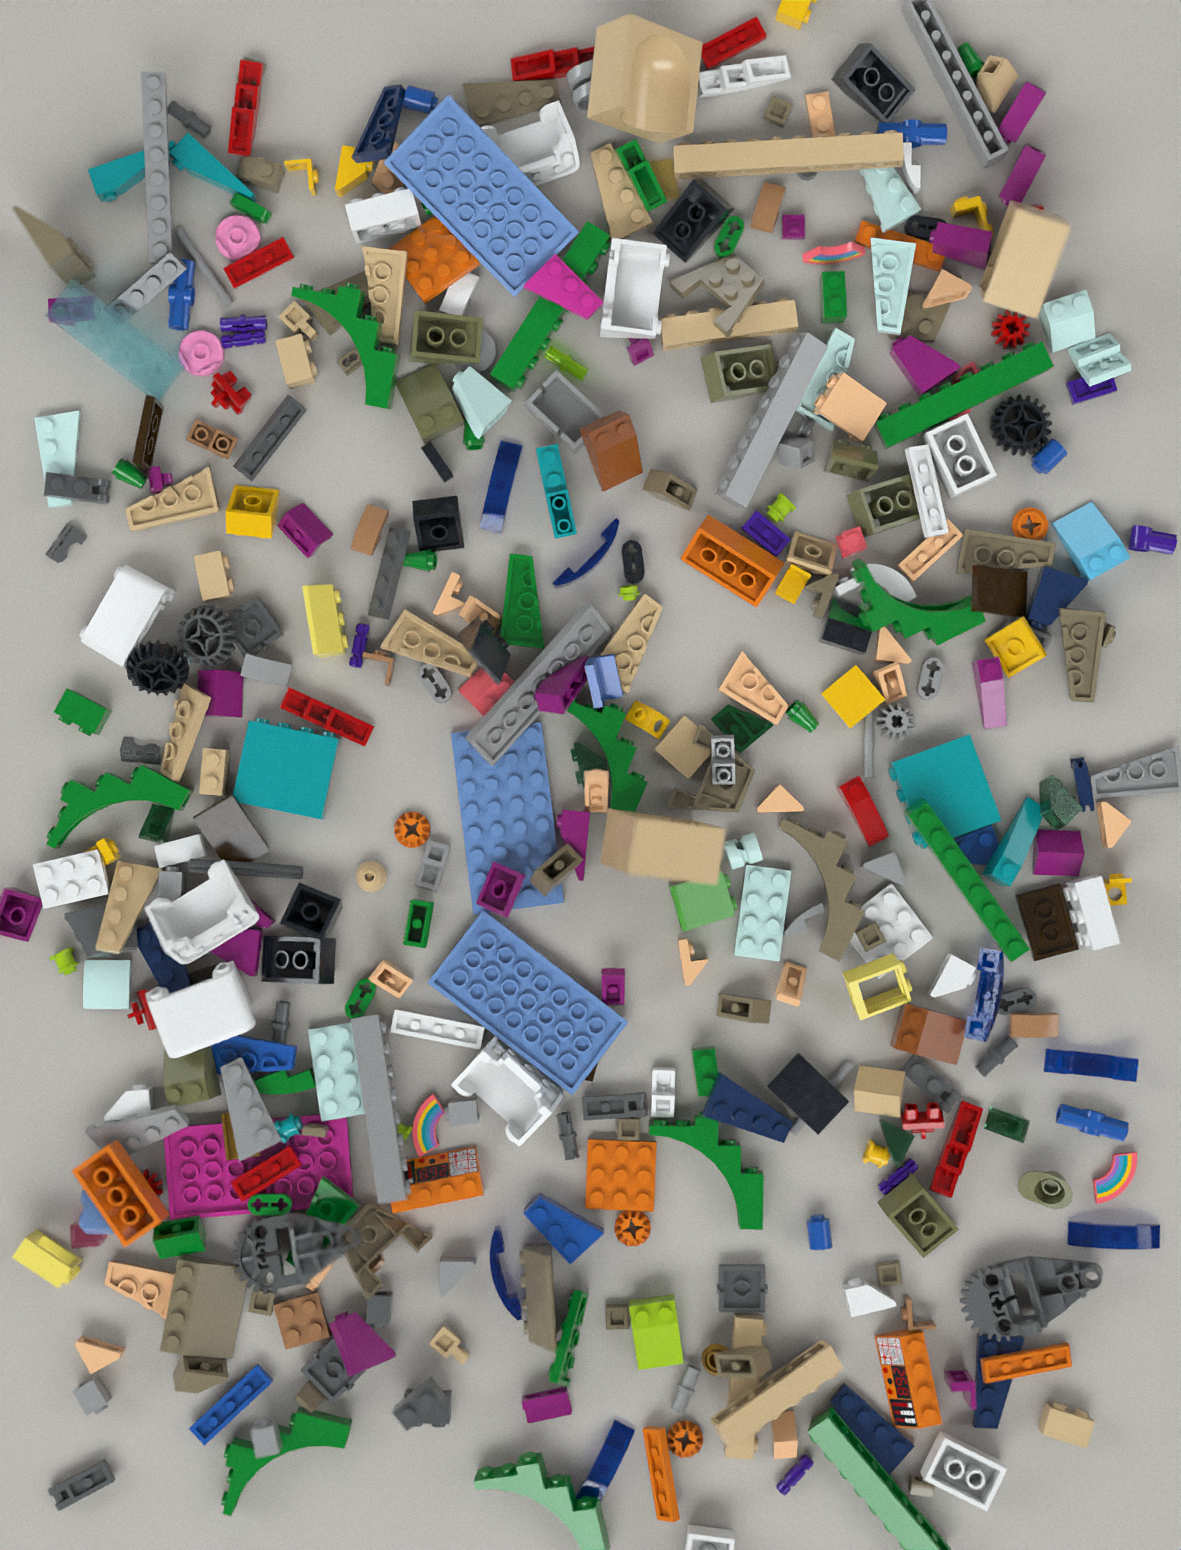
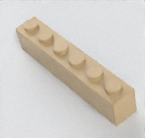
M779 298L774 303L767 304L766 301H757L753 303V306H747L743 312L742 319L732 328L733 332L729 337H726L714 326L713 320L725 311L721 310V307L710 308L708 312L699 313L697 310L689 311L683 316L667 314L662 319H659V321H662L660 337L663 351L797 332L799 327L795 299L789 300V298Z
M734 1313L731 1349L745 1346H765L761 1345L762 1336H766L767 1322H763L762 1315ZM763 1375L757 1379L729 1377L727 1406L754 1388L759 1382L761 1383ZM755 1433L745 1438L744 1442L737 1447L729 1448L724 1443L726 1458L753 1460V1452L758 1451V1438H755Z
M821 1339L715 1414L710 1420L721 1440L729 1448L737 1447L749 1435L759 1432L763 1425L770 1420L779 1418L784 1410L790 1406L797 1405L805 1395L815 1392L819 1385L826 1380L836 1377L838 1372L843 1369V1366L831 1345Z

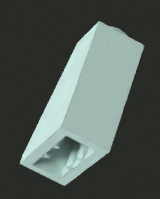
M469 366L464 372L460 370L452 380L454 385L451 393L474 435L480 439L506 413L511 400Z

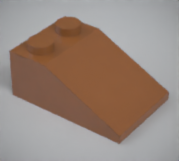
M618 410L579 429L603 492L643 473L637 435L628 413Z
M905 1003L901 1005L890 1046L915 1055L957 1065L969 1021Z

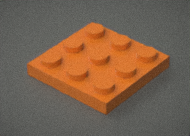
M433 216L389 248L390 250L408 252L406 280L425 304L480 265L479 260L436 216Z
M588 1138L585 1209L654 1212L657 1142Z

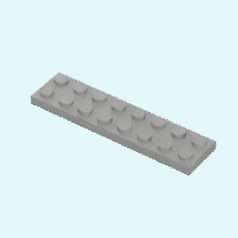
M586 602L465 737L469 744L491 766H494L542 712L538 709L534 695L543 680L583 655H588V658L591 657L613 632L591 604Z

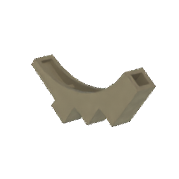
M788 817L785 820L782 818L778 829L794 838L808 852L817 865L824 881L828 899V920L819 952L840 961L865 911L861 910L862 905L853 900H850L849 903L845 901L857 877L853 875L854 870L845 865H841V867L836 866L849 841L845 840L846 836L836 830H833L832 833L828 831L823 839L820 837V832L809 828L807 831L799 827L801 823L795 819Z

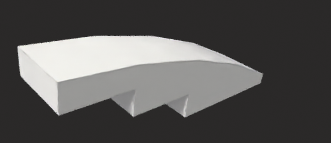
M786 55L744 60L742 64L721 66L718 70L699 72V98L743 91L789 79L791 75Z

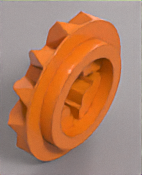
M1032 507L1024 508L1017 512L1012 519L1011 530L1014 532L1015 537L1040 541L1047 534L1048 520L1039 509ZM1028 519L1032 524H1039L1032 529L1031 533L1027 528H1021L1027 524Z
M418 812L404 813L397 819L394 825L396 839L401 845L408 848H416L423 845L430 836L431 828L429 821ZM419 822L416 831L420 836L411 834L405 837L408 832L405 823L413 826Z
M626 1210L617 1217L614 1230L620 1242L626 1246L637 1247L648 1239L651 1232V1224L643 1212ZM630 1219H632L635 1226L640 1227L636 1230L635 1237H633L631 1231H626V1228L630 1226Z
M683 1420L676 1422L667 1433L668 1447L672 1454L680 1458H691L696 1453H699L703 1445L701 1429L691 1421ZM686 1431H688V1438L692 1442H687L683 1448L682 1442L678 1438H683Z

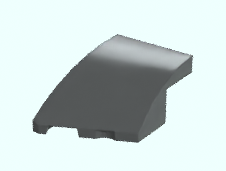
M106 906L86 908L64 914V919L68 921L88 958L112 957L113 953L96 950ZM136 922L122 951L137 950L138 948Z

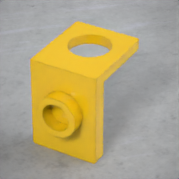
M311 158L284 161L287 171H308L309 190L312 196L317 195L316 183H319L318 169H314Z
M791 564L775 591V595L794 605L807 581L810 579L811 574Z
M637 700L634 701L624 718L658 740L670 723V720L661 713ZM658 720H661L662 724L660 729L654 731L655 723Z
M1123 873L1109 874V878L1103 879L1110 906L1127 904L1126 883L1132 882V878L1123 877ZM1113 887H1117L1121 891V896L1116 901L1111 900L1108 896L1109 890Z

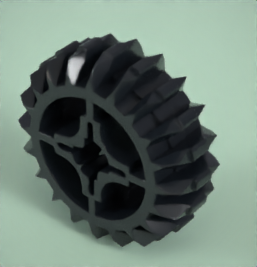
M1021 394L1016 396V401L1010 396L1007 402L1002 401L1000 403L1001 408H995L994 413L996 415L990 419L996 423L990 426V430L997 431L992 435V439H1000L996 445L999 447L1004 444L1003 452H1007L1011 448L1012 456H1015L1018 450L1021 457L1026 455V450L1032 455L1035 449L1040 450L1042 448L1041 443H1047L1048 438L1045 435H1050L1052 432L1046 428L1052 425V421L1046 420L1050 416V412L1043 413V410L1046 408L1044 404L1040 407L1037 406L1039 399L1036 398L1033 402H1030V395H1027L1024 401ZM1016 409L1014 420L1004 423L1007 412ZM1026 410L1029 411L1035 417V419L1029 418L1026 414ZM1019 421L1021 422V425H1025V426H1026V427H1025L1024 429H1022V430H1021V426H1017V425H1016ZM1038 428L1035 439L1026 442L1028 431ZM1006 432H1012L1016 437V441L1010 438Z
M149 640L146 645L140 643L138 648L132 650L127 659L126 670L128 680H132L133 686H138L139 692L146 690L148 695L152 692L156 693L158 697L160 693L167 696L169 691L175 694L177 689H182V686L188 680L190 667L187 657L183 654V650L177 651L176 645L170 647L168 641L165 644H160L159 640L156 643H152Z

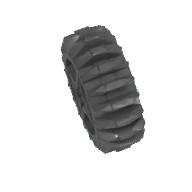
M201 605L198 608H192L190 613H186L184 615L185 620L179 623L183 629L178 631L182 635V638L178 641L184 644L181 650L188 651L186 657L193 658V663H200L204 667L208 665L211 667L217 666V664H222L226 659H229L232 656L231 652L237 649L233 643L238 641L234 637L238 630L232 628L235 621H228L230 614H223L222 608H215L213 605ZM206 634H208V635H214V636L209 637V638H208V636H207V637H203V635H206Z

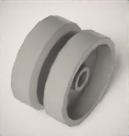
M593 60L573 67L566 74L569 88L573 90L571 96L575 109L580 111H588Z

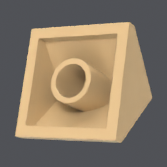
M795 531L784 565L790 566L793 564L806 572L825 578L830 576L838 544Z
M860 1065L854 1088V1111L900 1118L906 1072Z

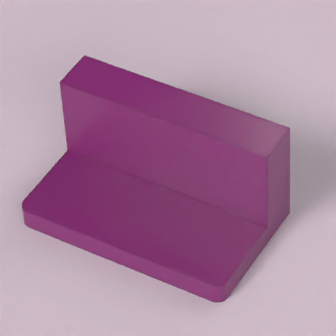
M304 503L286 512L277 525L307 558L313 556L320 545L333 536V533Z
M944 1371V1381L952 1392H963L964 1400L971 1410H975V1381L968 1371Z
M567 1386L522 1396L521 1403L529 1424L572 1414Z

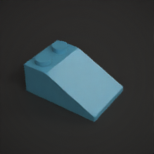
M1093 502L1052 523L1055 532L1080 577L1083 579L1091 580L1130 559L1122 541Z

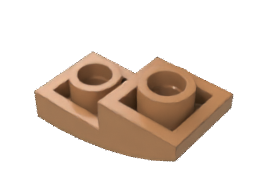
M764 182L750 228L768 233L773 232L779 217V209L786 194V187Z
M197 419L186 438V441L227 460L238 440Z
M367 504L357 526L351 550L369 556L373 555L381 539L380 533L389 517L388 510Z
M1055 1012L1010 1014V1037H1058L1059 1014Z

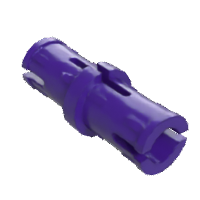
M245 314L240 315V317H220L221 332L241 331L242 333L248 330H267L266 315L246 317Z

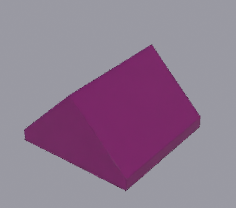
M198 670L197 689L211 697L205 716L242 718L244 677L240 676L241 672Z
M1038 829L1033 839L1032 875L1079 876L1085 855L1081 832Z
M493 861L476 904L505 918H509L526 874Z
M14 887L4 888L0 896V935L29 942L43 906L41 898Z

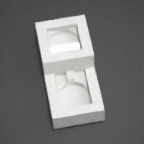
M903 143L904 161L901 167L902 174L912 195H917L921 184V165H911L912 143Z
M468 273L451 285L439 310L447 314L463 316L480 277Z
M202 834L154 846L159 868L207 856Z
M652 1067L651 1117H674L675 1068Z

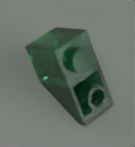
M577 742L574 743L575 748L570 750L573 762H578L579 771H575L578 785L582 784L583 788H585V771L594 769L608 770L605 759Z
M1053 775L1048 776L1039 783L1040 814L1055 831L1067 826L1083 807L1079 804L1077 798L1069 794L1063 787L1062 782Z

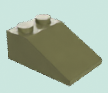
M415 310L412 319L409 362L426 364H479L483 318Z
M771 344L716 351L701 358L710 403L767 392L769 381L777 372Z
M432 364L396 381L395 384L424 444L465 424L436 364Z
M837 439L836 442L832 441L830 444L824 472L868 482L878 468L877 451L872 450V447L860 444L856 447L850 445L849 441Z
M910 474L871 485L847 495L856 526H860L864 538L920 519Z
M211 1045L177 1058L169 1057L164 1048V1090L168 1106L174 1104L181 1106L206 1101L222 1095Z
M911 1174L877 1202L890 1221L923 1258L959 1230L914 1174Z

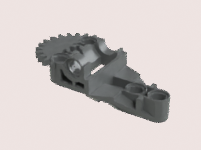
M291 1213L267 1219L266 1217H261V1221L252 1220L253 1225L251 1227L249 1225L244 1226L247 1234L238 1233L242 1241H234L239 1250L232 1251V1254L238 1256L237 1259L232 1261V1264L240 1265L234 1272H243L239 1280L241 1282L248 1279L247 1288L255 1284L254 1292H258L262 1288L263 1294H268L269 1289L275 1294L277 1289L310 1283L311 1279L324 1271L335 1260L345 1256L346 1251L356 1248L362 1241V1233L353 1226H344L341 1223L330 1222L300 1213ZM262 1226H264L267 1230V1234L264 1238H262L259 1234V1230ZM289 1228L295 1273L288 1275L284 1273L282 1254L267 1258L263 1257V1254L267 1252L281 1250L278 1229ZM348 1231H351L353 1234V1241L350 1244L345 1241V1234ZM326 1235L331 1240L328 1248H325L322 1243ZM269 1272L274 1276V1281L271 1285L266 1281V1276Z
M1035 1256L987 1265L985 1271L981 1268L977 1270L979 1277L973 1273L970 1275L973 1282L965 1281L964 1285L968 1289H962L961 1293L966 1298H961L960 1303L967 1306L963 1307L961 1312L969 1313L965 1317V1321L973 1320L971 1328L974 1329L979 1326L980 1336L987 1331L989 1340L993 1334H996L997 1341H1001L1002 1336H1005L1007 1341H1010L1011 1337L1018 1335L1022 1337L1033 1336L1042 1332L1043 1328H1047L1050 1321L1066 1311L1080 1297L1084 1298L1089 1290L1098 1288L1102 1282L1103 1269L1094 1262ZM1095 1272L1098 1278L1091 1280L1086 1276V1273ZM1023 1273L1035 1314L1023 1316L1018 1297L1008 1298L1016 1292L1011 1275ZM994 1274L998 1277L999 1281L992 1282L988 1279L987 1275ZM1070 1276L1075 1280V1283L1067 1284L1063 1278ZM996 1297H999L1001 1301L1004 1300L1003 1304H1000L999 1300H995ZM1008 1319L1012 1325L1006 1327L1001 1324L1000 1320Z

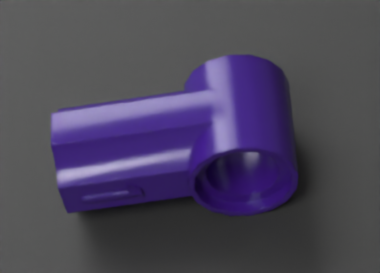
M1133 525L1128 549L1138 552L1153 551L1172 555L1177 545V535L1153 531L1151 527Z

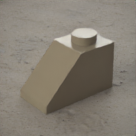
M241 157L235 177L243 183L278 194L285 172L279 163L261 157Z
M650 469L642 489L657 499L690 511L698 491L673 474L655 469Z
M567 843L538 867L529 881L545 897L560 885L583 859Z
M719 993L717 1016L749 1023L769 1024L771 1001Z
M745 1346L714 1354L718 1377L757 1379L772 1369L768 1346Z
M182 1355L173 1372L175 1391L199 1393L227 1381L229 1376L226 1359Z

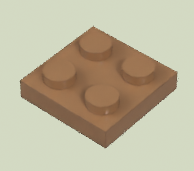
M319 1291L274 1303L273 1306L285 1350L331 1336Z

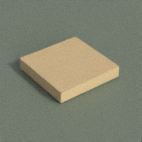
M684 715L654 750L683 776L689 779L712 752L692 743L698 727Z

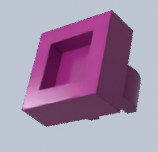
M782 215V240H804L805 215Z
M628 338L631 344L627 347V351L634 366L654 356L648 339Z
M160 466L150 467L148 470L151 494L160 493L163 490V486L171 485L173 482L172 473L161 474Z

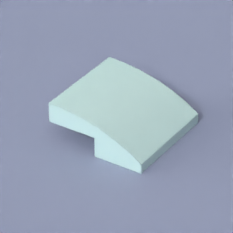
M1110 333L1068 348V353L1074 365L1089 387L1131 371V363L1120 352V344Z
M85 960L83 979L84 1009H130L132 987L130 985L132 973L131 960Z

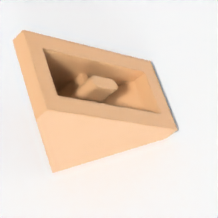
M942 269L923 303V308L966 299L972 290L971 284Z
M886 627L877 630L873 662L890 664L898 662L899 665H907L912 661Z
M894 662L872 673L881 695L886 699V705L907 696L898 662Z
M780 784L756 807V813L804 811V807Z
M1097 802L1096 807L1102 847L1110 848L1115 845L1132 821L1107 802Z
M386 959L379 964L369 977L371 982L399 999L413 982L410 977Z
M81 1336L75 1344L90 1374L119 1359L126 1349L85 1336Z
M785 1410L779 1418L771 1420L774 1459L797 1457L798 1439L794 1410Z

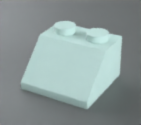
M1087 290L1042 304L1039 317L1051 353L1095 339L1094 311Z

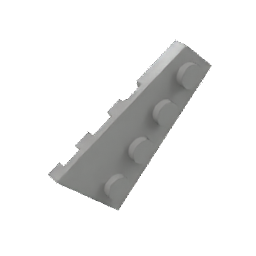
M1179 746L1089 776L1093 799L1181 791Z
M243 1057L220 1067L239 1162L282 1141Z
M174 1104L150 1110L145 1115L137 1116L134 1114L127 1116L125 1120L117 1122L111 1120L105 1122V1125L97 1127L95 1125L87 1126L85 1132L100 1150L118 1139L128 1155H131L185 1128L189 1124V1119Z

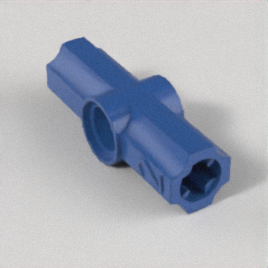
M909 119L902 123H878L877 134H884L888 130H896L897 133H903V143H912V148H918L922 145L946 144V124L922 123L920 120Z
M181 259L187 266V269L170 284L168 290V301L170 304L168 328L176 331L189 330L191 306L194 305L195 287L193 286L195 262L188 259Z
M1060 1104L1056 1112L1057 1124L1079 1129L1080 1132L1097 1137L1101 1135L1124 1142L1128 1134V1122L1105 1116V1114L1094 1110H1082L1066 1104Z

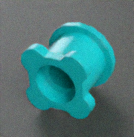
M291 1113L288 1118L282 1121L276 1120L274 1126L282 1142L285 1143L289 1140V1137L295 1134H302L303 1123L298 1115L294 1116Z

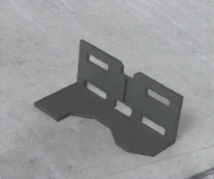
M67 523L58 535V540L53 542L45 555L60 563L67 558V550L70 545L77 542L82 545L87 536Z
M123 737L120 747L121 761L136 763L142 761L146 764L160 765L158 755L160 747L154 743L144 746L137 745L133 742L134 738Z

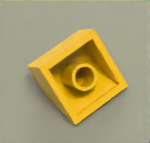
M234 485L225 511L226 533L272 539L277 521L280 490Z

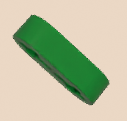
M234 193L229 202L238 211L267 225L272 216L270 211L238 193Z
M731 216L725 221L714 244V253L718 258L722 259L733 254L745 227L740 217ZM737 223L739 230H735L732 236L729 235L731 228L729 225ZM727 239L729 240L727 247L729 251L725 250L723 253L718 245H723Z
M363 978L356 984L345 1005V1013L351 1019L362 1017L376 994L377 985L371 982L369 978ZM368 982L371 984L370 989H372V992H367L363 998L360 996L363 991L360 986ZM358 999L361 1000L359 1005L361 1013L352 1014L350 1004L355 1005Z
M283 1192L256 1193L248 1201V1209L254 1215H285L293 1206L291 1196ZM257 1198H260L262 1203H268V1205H264L258 1210L257 1206L253 1205V1203L256 1202ZM280 1198H283L284 1202L288 1203V1205L281 1210L279 1205H272V1203H277Z

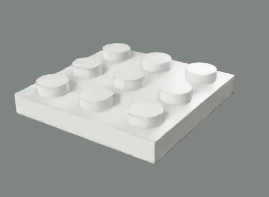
M890 883L862 904L861 910L865 911L856 929L858 930L876 921L886 942L865 952L854 933L850 943L865 963L894 953L898 961H904L933 939V937L893 884ZM888 972L883 973V974H881V975H878V976H876V977H877L878 979H880V978H882L884 975H886Z

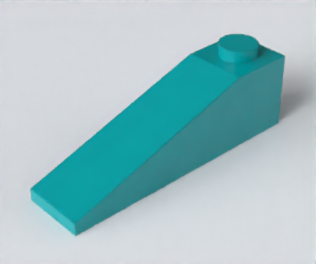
M189 133L169 151L173 158L172 164L181 172L185 170L190 175L233 195L238 193L255 203L257 202L255 195Z
M174 140L169 141V151L176 145ZM144 150L88 169L95 193L101 202L116 200L117 196L123 195L145 178Z
M1029 797L1025 798L982 875L999 886L1012 885L1025 861L1046 808Z

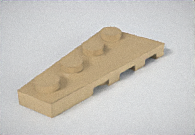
M611 143L591 152L590 157L611 241L612 238L625 239L652 225L653 222Z
M362 246L365 274L369 289L368 295L372 309L371 315L377 317L376 322L383 323L380 342L399 344L408 252Z
M207 467L202 472L194 476L191 475L183 479L182 482L126 508L130 531L136 532L219 513L220 509L211 468Z
M645 593L599 655H615L622 690L626 694L630 691L634 676H636L638 666L663 608Z
M405 609L380 649L471 677L478 666V663L466 651L462 643Z
M187 682L184 683L180 690L179 700L175 699L173 709H176L174 723L170 722L168 731H170L171 738L170 742L165 744L160 773L177 782H180L211 700L210 696Z
M117 861L96 950L115 954L121 953L137 918L140 917L144 909L143 907L147 899L155 889L154 886L159 879V871H163V869Z

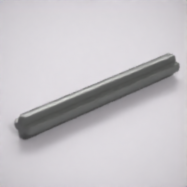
M190 859L188 869L190 872L208 873L211 865L221 860ZM226 861L235 875L302 879L303 877L302 866Z

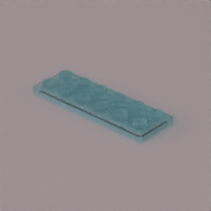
M71 279L45 315L146 395L154 396L158 401L161 400L186 367L75 279Z

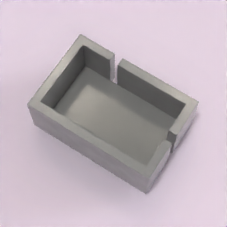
M555 370L542 384L545 394L543 395L542 390L538 388L525 402V407L556 437L560 435V441L576 454L585 445L579 429L605 417V415L561 373Z

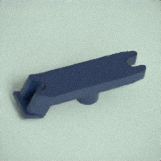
M1084 757L1070 759L1081 812L1084 813L1086 811L1085 806H1089L1090 811H1094L1093 794L1088 767Z

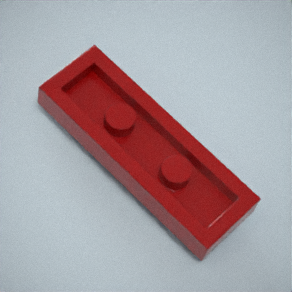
M757 16L702 45L701 61L706 70L767 39V34Z
M284 237L223 269L233 288L236 289L294 259V256Z
M289 1145L230 1183L243 1202L302 1166V1162L292 1146Z

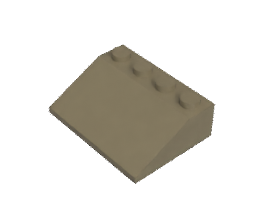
M18 206L12 208L49 267L72 291L95 277L92 269L95 267L71 237L66 238L60 231Z
M524 1244V1251H519L520 1265L525 1267V1274H521V1288H526V1297H522L523 1311H527L528 1320H524V1335L529 1334V1342L549 1351H556L557 1326L552 1244Z
M181 1255L177 1259L160 1351L187 1356L233 1357L248 1280L240 1282L239 1279L243 1272H234L240 1266L239 1264L192 1255Z

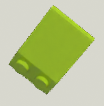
M674 1294L629 1300L638 1370L684 1364Z

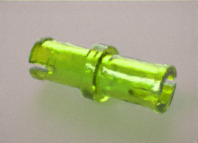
M552 345L549 346L544 355V358L559 366L562 372L567 371L580 379V381H583L589 371L588 368L573 360V356L570 354L567 356Z

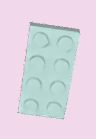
M752 865L745 866L734 948L735 956L780 961L792 871Z
M352 1022L308 1030L321 1121L365 1114Z

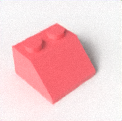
M481 667L458 691L485 716L514 684V681L504 673L502 682L497 685Z

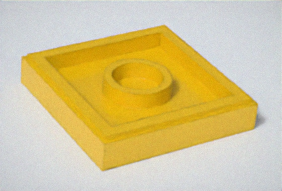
M1024 616L984 640L994 657L1000 658L1001 668L1007 678L1048 655Z
M857 665L821 693L850 729L886 700Z

